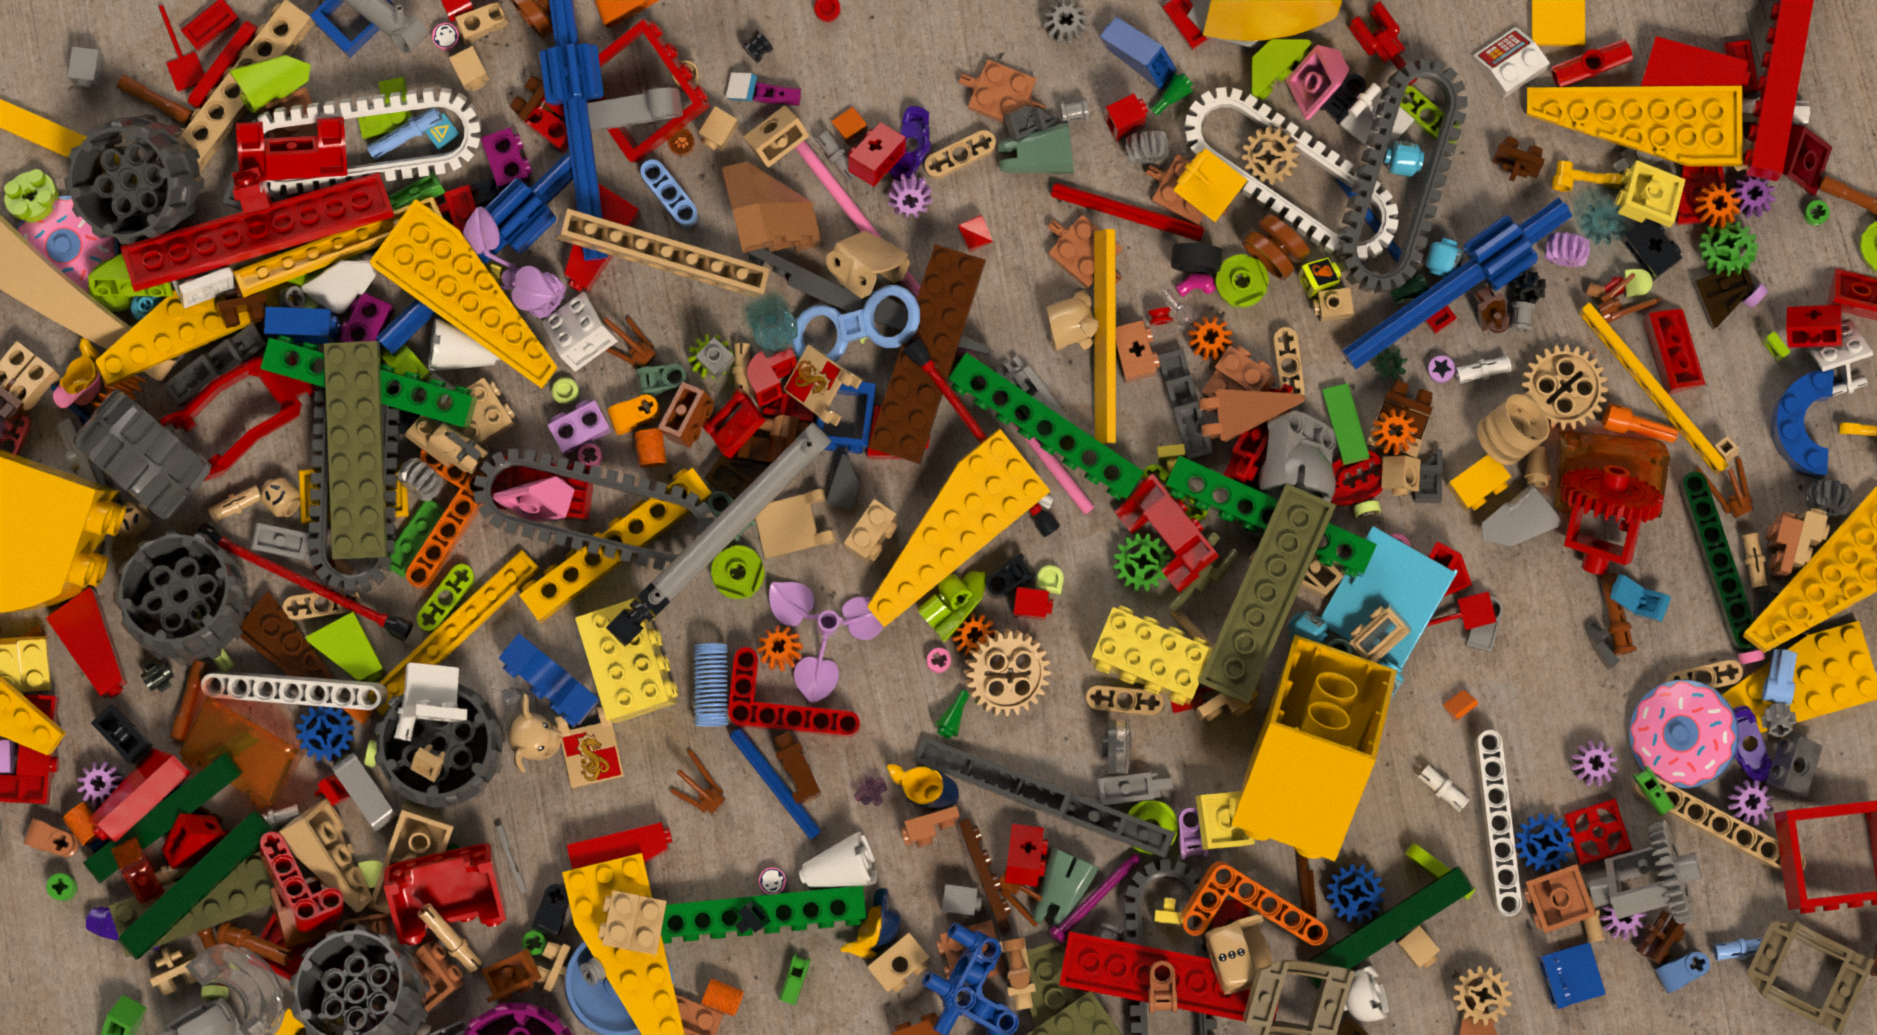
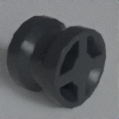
M758 30L752 33V37L749 40H744L741 43L742 48L756 63L762 60V56L765 53H770L774 50L770 42Z
M495 179L481 180L470 186L471 192L476 196L475 205L477 208L486 207L499 194L495 190L497 185Z

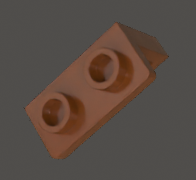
M528 948L482 969L493 995L486 998L488 1003L497 1000L501 1004L513 998L512 992L517 990L519 995L534 988L533 982L542 978Z

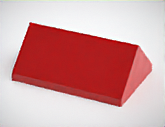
M1835 268L1827 305H1841L1843 313L1877 321V278Z
M1683 309L1649 313L1643 319V323L1663 389L1668 395L1706 385Z

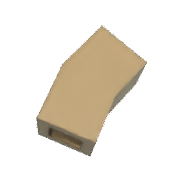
M1728 436L1714 445L1715 450L1727 463L1739 454L1737 445Z

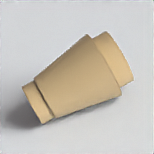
M1537 446L1529 453L1524 477L1527 480L1528 486L1546 487L1549 485L1551 473L1545 447Z

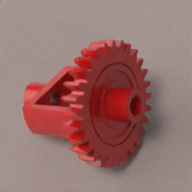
M1614 465L1605 466L1603 471L1596 467L1593 470L1584 467L1583 470L1575 468V471L1569 470L1568 473H1564L1560 485V495L1565 502H1568L1569 506H1572L1564 546L1584 552L1581 564L1583 570L1601 575L1608 572L1610 561L1622 565H1628L1632 562L1641 522L1646 523L1648 520H1654L1662 510L1663 494H1660V490L1655 489L1656 486L1648 485V481H1639L1640 477L1631 478L1630 471ZM1589 510H1594V518H1597L1598 514L1603 513L1605 521L1608 520L1610 515H1613L1616 523H1618L1620 517H1624L1625 520H1622L1619 526V530L1627 532L1624 547L1579 533L1583 512L1586 515Z

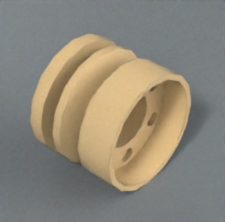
M1513 394L1495 410L1480 420L1477 426V435L1481 446L1490 457L1504 465H1514L1531 450L1545 441L1550 433L1549 422L1544 411L1531 398L1522 394Z

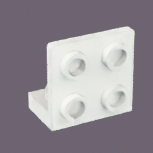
M224 266L171 281L184 309L220 296L224 292L234 290L233 274L229 267L224 268Z
M585 292L580 293L542 321L558 355L575 372L618 342L615 334L599 318Z
M407 663L403 717L445 722L466 721L467 709H459L457 704L459 669L457 667Z

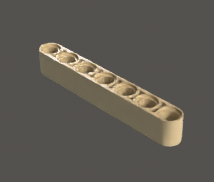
M1656 777L1664 791L1672 793L1676 797L1675 807L1666 812L1668 815L1783 874L1778 840ZM1634 780L1632 783L1634 796L1652 806ZM1649 780L1653 788L1655 785L1651 780ZM1691 805L1697 806L1700 810V817L1697 820L1692 819L1688 815V808ZM1715 818H1720L1724 822V830L1720 833L1716 832L1712 827V822ZM1740 830L1745 831L1749 839L1746 845H1741L1737 841L1736 836ZM1764 843L1772 847L1773 853L1770 858L1764 857L1761 853V846ZM1801 854L1802 867L1804 870L1806 861L1803 854Z

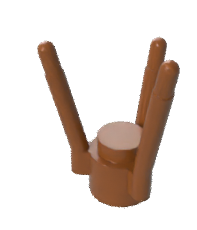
M1631 273L1612 291L1601 297L1603 303L1598 305V308L1604 320L1609 324L1621 318V316L1657 304L1662 301V298L1658 297L1624 309L1618 298L1615 300L1612 298L1635 278V273Z
M607 317L603 319L616 334L632 347L629 351L632 357L612 347L605 350L606 352L630 363L634 368H637L638 365L646 367L657 354L653 350L655 346L647 340L630 317H627L626 321L641 342H634Z
M1737 458L1736 462L1742 492L1733 469H1728L1735 495L1728 497L1729 503H1727L1700 468H1696L1697 472H1701L1706 477L1710 491L1723 506L1726 514L1731 512L1733 518H1736L1754 510L1751 505L1753 501L1749 494L1741 458Z
M689 749L687 753L712 789L707 787L704 790L682 770H678L677 774L700 794L697 798L699 801L674 788L670 792L697 807L703 813L708 811L712 815L725 801L726 798L721 795L724 791L715 783L694 752Z
M1005 870L999 879L1002 888L1000 895L1008 899L1033 926H1037V922L1033 920V917L1011 894L1017 895L1021 890L1038 901L1042 900V896L1025 885L1005 883ZM1038 880L1037 886L1041 887L1042 881Z

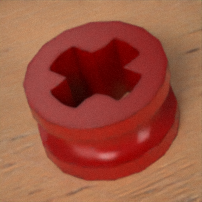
M1163 307L1148 311V316L1152 318L1149 321L1150 326L1173 322V318L1169 316L1171 308Z

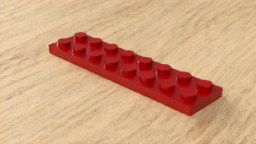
M1070 931L1059 986L1148 1003L1149 969L1156 961H1166L1173 966L1175 971L1177 1009L1244 1021L1243 1015L1251 991L1250 989L1233 994H1224V991L1219 986L1211 959ZM1164 965L1158 966L1154 972L1155 978L1158 981L1166 980L1169 977V969ZM1157 1000L1156 1002H1168L1169 1000ZM1277 1005V1008H1276V1012H1275L1273 1021L1276 1020L1278 1005Z

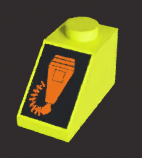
M1328 257L1303 265L1298 274V278L1309 299L1317 296L1319 291L1330 290L1338 286L1340 282L1339 277H1341L1337 264L1335 262L1331 263Z

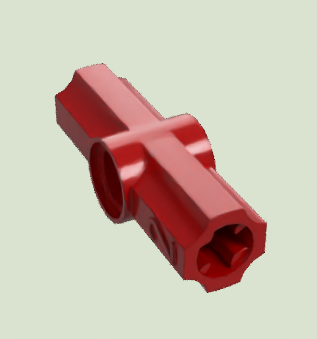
M1625 39L1599 49L1588 50L1581 56L1552 66L1550 68L1552 78L1557 87H1566L1587 78H1595L1602 72L1633 61L1632 50ZM1587 59H1594L1598 63V68L1590 69L1585 61Z

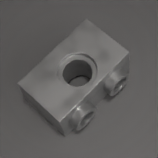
M1787 734L1782 736L1778 743L1766 784L1788 794L1807 797L1823 746L1800 735Z

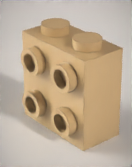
M483 377L468 387V389L472 390L471 395L478 397L470 428L451 424L452 428L482 447L514 427L515 424L511 419L515 415L507 403L502 406L497 397L501 393L494 382L487 383ZM451 398L441 404L443 409L447 410L451 407Z
M874 499L845 540V550L865 564H868L870 559L875 562L883 550V545L881 544L885 538L890 540L898 528L896 513Z

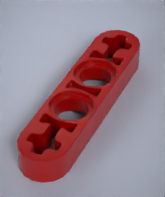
M248 20L239 28L191 92L187 101L196 109L204 106L210 90L221 84L224 80L222 78L224 72L228 67H234L240 59L238 56L241 50L246 45L250 46L256 38L254 35L259 27Z

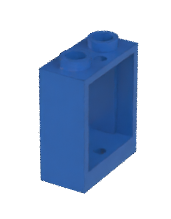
M325 0L310 17L351 58L380 29L371 23L350 42L327 19L344 1ZM386 0L391 5H394L391 0Z
M266 307L264 333L268 338L277 339L278 335L293 338V343L324 344L336 343L337 337H341L339 331L342 324L338 322V318L330 309Z
M861 382L858 389L851 385L841 384L836 394L867 397L863 438L854 439L828 436L832 442L824 450L836 451V447L847 448L848 453L863 454V450L868 451L876 384ZM818 417L817 426L824 432L825 422Z

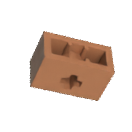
M1143 320L1116 327V353L1124 383L1156 376V368L1160 367L1157 352H1152L1149 344L1153 342L1150 326L1145 327ZM1135 345H1137L1138 349H1143L1139 357H1136L1135 353H1130Z

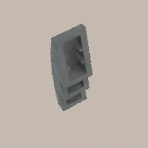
M250 323L234 337L227 338L208 354L199 356L163 385L176 405L181 406L196 397L212 380L248 361L265 349L268 340L257 323Z
M1180 348L1158 354L1160 370L1179 436L1185 447L1186 458L1191 459L1213 453L1209 436H1202L1201 426L1206 424L1203 412L1199 409V400L1192 375L1189 372L1184 349Z

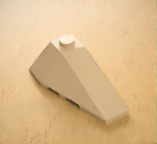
M325 798L291 820L279 832L292 853L329 888L340 890L344 901L357 913L372 900V896L361 869L355 867L351 854L354 853L352 845L346 844L341 832L345 829L343 822L334 807Z
M404 800L368 908L391 915L383 887L384 870L389 865L397 862L445 852L454 825L432 809Z

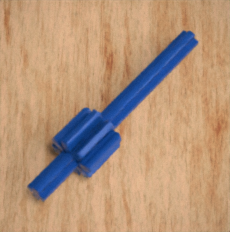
M549 0L555 46L542 50L539 53L545 102L555 106L562 104L564 106L578 212L603 219L587 102L600 99L604 95L598 48L591 43L579 44L573 0ZM583 247L584 261L608 258V254Z
M568 152L531 188L520 179L515 178L485 207L494 219L499 231V245L496 249L489 250L492 254L496 255L507 244L516 253L522 254L556 221V216L547 205L573 180L571 158ZM484 252L476 254L484 266L491 260L485 256ZM415 299L376 338L394 354L436 313Z
M1558 197L1520 225L1516 222L1514 223L1511 217L1507 215L1502 216L1464 244V252L1470 259L1468 262L1343 349L1342 353L1346 357L1345 359L1357 370L1482 280L1488 283L1492 290H1499L1537 262L1538 256L1532 248L1533 244L1573 217L1567 204Z

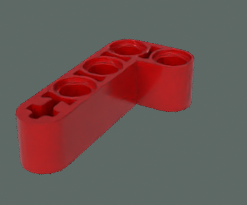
M267 832L260 839L261 860L297 930L311 932L339 920L344 911V898L340 890L327 888L312 894L283 836L277 832ZM283 868L290 870L286 873L278 872V870ZM291 891H299V892H301V893L298 894V895H291V894H289V892H291ZM330 902L337 904L335 907L326 906ZM302 913H310L312 916L304 918L300 915Z

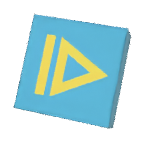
M444 113L442 114V122L424 131L439 151L461 136Z

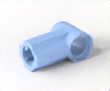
M1773 649L1769 676L1766 677L1763 686L1762 700L1791 705L1795 690L1793 676L1797 653L1784 649Z

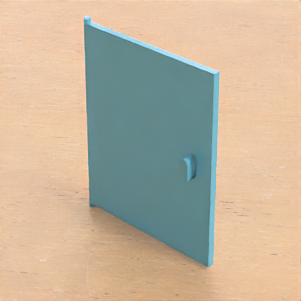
M1373 526L1366 540L1377 544L1364 575L1362 577L1357 576L1356 578L1344 575L1320 618L1327 623L1328 629L1350 641L1352 638L1350 633L1359 624L1362 623L1365 626L1372 620L1370 615L1379 606L1382 605L1385 608L1390 604L1411 626V632L1381 659L1387 658L1402 669L1458 570L1454 569L1452 571ZM1387 618L1359 644L1365 650L1371 651L1397 626Z

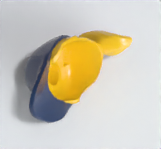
M896 764L887 765L891 779L903 787L906 797L916 806L927 810L947 808L955 804L959 798V790L956 783L940 771L927 767H915L904 772L901 766Z
M880 888L875 892L874 905L869 909L868 918L858 931L857 941L846 943L840 948V952H849L862 958H873L879 952L881 945L891 942L900 931L901 914L889 906L887 888Z

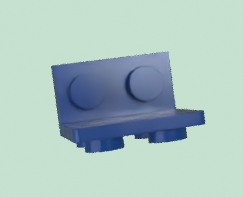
M1590 943L1537 957L1553 1010L1605 995V989Z

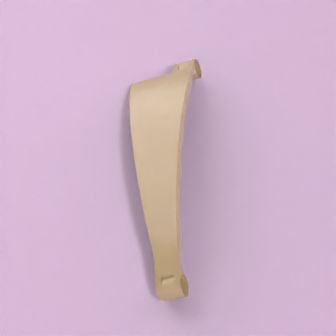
M0 215V289L107 350L131 329L129 325L105 308L58 269ZM178 357L143 372L155 380L162 381L177 362Z

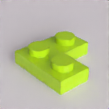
M404 77L378 82L380 94H385L386 104L390 103V95L394 92H401L402 100L407 101V86ZM412 110L358 117L362 139L382 137L408 122V118L413 116Z

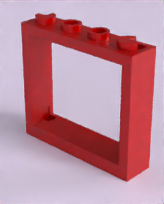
M642 19L598 54L600 68L644 34L690 98L692 104L683 110V116L670 120L640 145L636 143L625 126L607 129L629 162L639 163L711 106L707 100L708 96L705 94V89L701 85L697 86L693 81L692 77H694L691 69L686 64L682 65L677 58L679 55L677 49L670 42L667 43L662 37L664 34L662 28L658 27L655 21L652 22ZM603 96L600 99H595V101H591L588 103L604 101L606 99Z
M1877 800L1774 813L1788 910L1800 909V914L1816 912L1815 907L1823 906V911L1839 910V904L1847 903V909L1864 907L1863 901H1871V906L1877 905V891L1807 899L1796 821L1866 814L1877 882Z

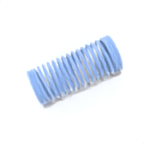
M699 643L693 645V655L695 656L693 659L695 663L693 665L696 666L693 669L696 671L693 673L696 676L693 678L695 680L693 684L696 685L693 689L696 690L694 694L697 695L694 697L696 700L694 704L696 706L693 707L696 709L694 711L696 714L694 716L695 726H726L729 724L728 717H726L728 713H700L703 711H728V708H699L705 706H728L727 703H699L728 701L727 698H700L727 697L728 694L726 693L701 694V692H727L728 689H699L703 687H727L728 685L698 684L704 682H727V679L704 680L698 678L728 677L726 674H699L727 673L728 671L725 669L700 670L701 668H727V665L699 664L727 663L728 661L697 660L703 658H727V655H698L726 654L727 644Z

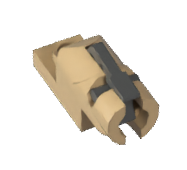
M421 415L406 432L405 437L446 467L453 463L462 471L469 472L472 475L476 473L475 467L477 464L482 466L488 455L486 450L465 435L459 433L446 422L439 426L426 416Z

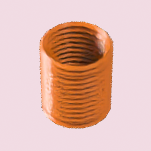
M658 428L637 431L635 433V444H637L638 466L649 468L665 465L667 459L665 456L663 433Z
M82 802L72 808L62 819L74 836H76L77 840H79L80 844H82L81 846H86L97 838L91 831L94 827L87 821L94 814L87 802Z
M711 978L701 1004L734 1017L741 1003L744 990Z

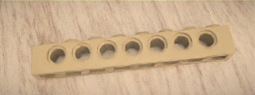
M284 0L282 4L278 3L273 8L270 14L272 17L267 24H262L257 29L254 41L250 46L246 45L241 50L238 56L240 59L234 67L230 66L227 68L222 77L224 80L218 87L215 86L210 90L206 97L207 102L202 108L199 107L194 111L190 118L191 123L186 129H182V136L191 148L198 150L200 158L197 161L200 173L236 127V123H239L248 111L239 95L236 98H228V93L233 88H239L240 93L242 92L229 71L282 55L290 56L315 24L309 15L288 0ZM282 25L288 26L286 34L282 36L276 35L278 27ZM263 47H272L270 55L260 56V51ZM216 109H224V115L220 119H212V114ZM200 130H208V135L204 140H196V134Z
M568 208L560 213L554 239L754 298L764 294L770 271L766 267Z

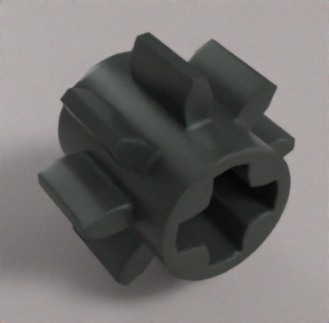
M1524 271L1520 278H1514L1515 287H1513L1514 296H1520L1521 302L1536 304L1539 298L1545 297L1546 280H1539L1538 272Z
M152 659L143 665L146 671L140 676L150 691L157 688L162 693L172 686L169 680L174 677V674L164 660L157 663L156 660Z

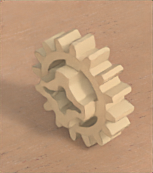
M1268 126L1265 132L1260 128L1256 131L1257 136L1252 134L1248 137L1251 144L1246 143L1243 146V149L1248 151V153L1244 154L1242 159L1249 161L1244 168L1245 170L1252 168L1251 176L1256 177L1259 175L1261 183L1269 179L1270 185H1274L1277 178L1282 183L1286 180V175L1292 176L1295 173L1291 167L1299 166V162L1294 159L1301 155L1300 151H1294V147L1298 142H1290L1291 133L1285 136L1282 135L1283 128L1281 127L1276 132H1273L1272 126ZM1264 139L1263 148L1256 150L1258 143ZM1270 151L1272 155H1275L1277 157L1272 160L1271 156H1267L1265 154ZM1287 160L1285 167L1278 171L1280 162Z
M1481 966L1477 967L1476 974L1471 969L1467 970L1466 975L1468 978L1460 976L1458 981L1461 983V986L1455 985L1453 987V990L1458 992V995L1452 997V1001L1459 1002L1460 1004L1455 1008V1011L1463 1010L1462 1019L1465 1020L1471 1017L1472 1025H1476L1478 1020H1481L1482 1025L1487 1026L1488 1019L1494 1024L1497 1023V1014L1504 1017L1507 1013L1503 1010V1007H1510L1512 1004L1506 1001V998L1512 995V992L1505 991V987L1508 986L1509 982L1500 981L1502 977L1501 972L1496 976L1492 975L1493 968L1491 967L1487 969L1486 973H1483ZM1482 978L1478 986H1467L1472 980ZM1492 983L1497 987L1499 995L1495 994ZM1484 990V996L1488 997V999L1481 1003L1479 1002L1480 997L1476 996L1475 993ZM1465 998L1470 1000L1473 1006L1472 1010L1467 1006ZM1485 1007H1497L1493 1012L1483 1014Z

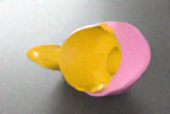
M82 337L79 344L82 356L69 364L64 377L60 379V384L53 393V400L60 408H66L72 403L80 406L87 405L94 400L100 390L101 378L95 365V360L100 357V354L89 340Z

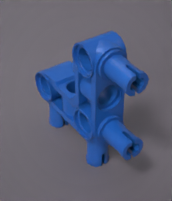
M954 922L949 927L947 936L964 945L965 949L948 980L931 971H928L922 979V985L939 994L943 1001L942 1007L944 1009L933 1030L942 1035H949L958 1016L963 1015L985 1027L986 1035H1011L1017 1030L1019 1025L1017 1015L1003 1004L983 997L984 994L981 988L989 972L993 971L1001 954L1000 942L981 931L972 932ZM987 943V950L985 953H982V947ZM962 991V998L957 1002V995ZM1002 1016H1005V1021L1000 1026L999 1021Z

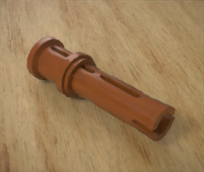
M1617 574L1601 575L1599 578L1610 619L1608 632L1612 634L1615 648L1613 653L1619 656L1636 652L1637 648L1633 646L1630 633L1632 626L1626 620L1624 607L1610 599L1612 586L1617 580Z
M224 922L217 932L216 939L220 945L228 944L235 947L238 952L244 953L249 951L286 967L290 966V962L286 960L291 962L294 960L295 953L292 949H287L256 937L250 929L237 928L232 922Z

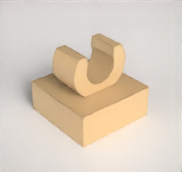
M429 744L425 747V750L421 747L414 755L411 770L435 782L440 775L445 752L442 751L436 757L430 753L432 745Z

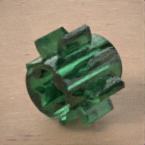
M1386 348L1384 350V357L1376 356L1375 359L1380 362V365L1376 366L1374 371H1380L1383 374L1381 380L1391 377L1393 382L1397 380V373L1402 375L1406 373V370L1401 366L1407 362V359L1400 358L1399 349L1395 353H1390L1389 349ZM1390 360L1395 361L1394 367L1388 370L1386 368L1387 363Z

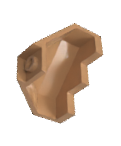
M749 162L722 167L742 253L767 247L769 252L795 247L797 252L822 246L811 201Z

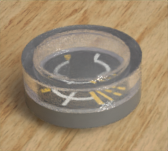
M1108 719L1107 736H1102V757H1106L1107 774H1128L1132 755V736L1129 720Z

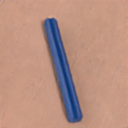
M741 728L734 730L729 735L731 740L809 839L815 838L821 832L820 828L801 804L796 805L791 791Z

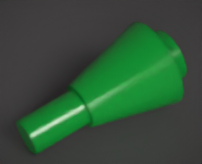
M1175 73L1161 95L1162 97L1150 109L1158 116L1169 104L1172 105L1194 92L1190 88L1193 83L1183 73L1180 76Z
M960 690L954 703L934 723V726L937 728L936 732L939 735L951 739L952 736H958L963 707L970 696L967 691Z

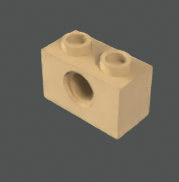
M784 105L743 136L754 155L768 168L807 139L809 134L798 117Z
M908 933L867 968L888 993L893 990L896 994L908 984L905 979L910 974L914 973L917 976L929 966L926 961L930 957L912 935ZM898 957H903L908 961V968L902 973L894 971L892 967L894 959Z

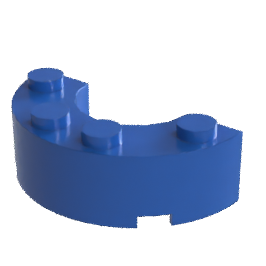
M1834 369L1824 372L1822 370L1814 371L1796 380L1781 394L1775 404L1771 417L1772 439L1779 455L1784 458L1793 470L1813 479H1822L1827 475L1829 449L1818 446L1809 438L1805 431L1804 417L1806 410L1811 404L1826 401L1832 396Z
M520 633L499 656V659L505 663L502 669L513 678L518 674L532 686L529 690L538 698L547 697L551 701L549 707L560 716L562 715V718L573 727L576 724L580 725L600 701L590 690Z

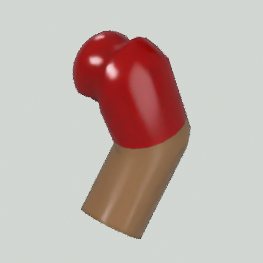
M1615 276L1605 286L1590 282L1586 295L1601 299L1602 296L1612 291L1624 279L1620 276ZM1626 286L1621 291H1619L1612 299L1621 295L1624 292Z

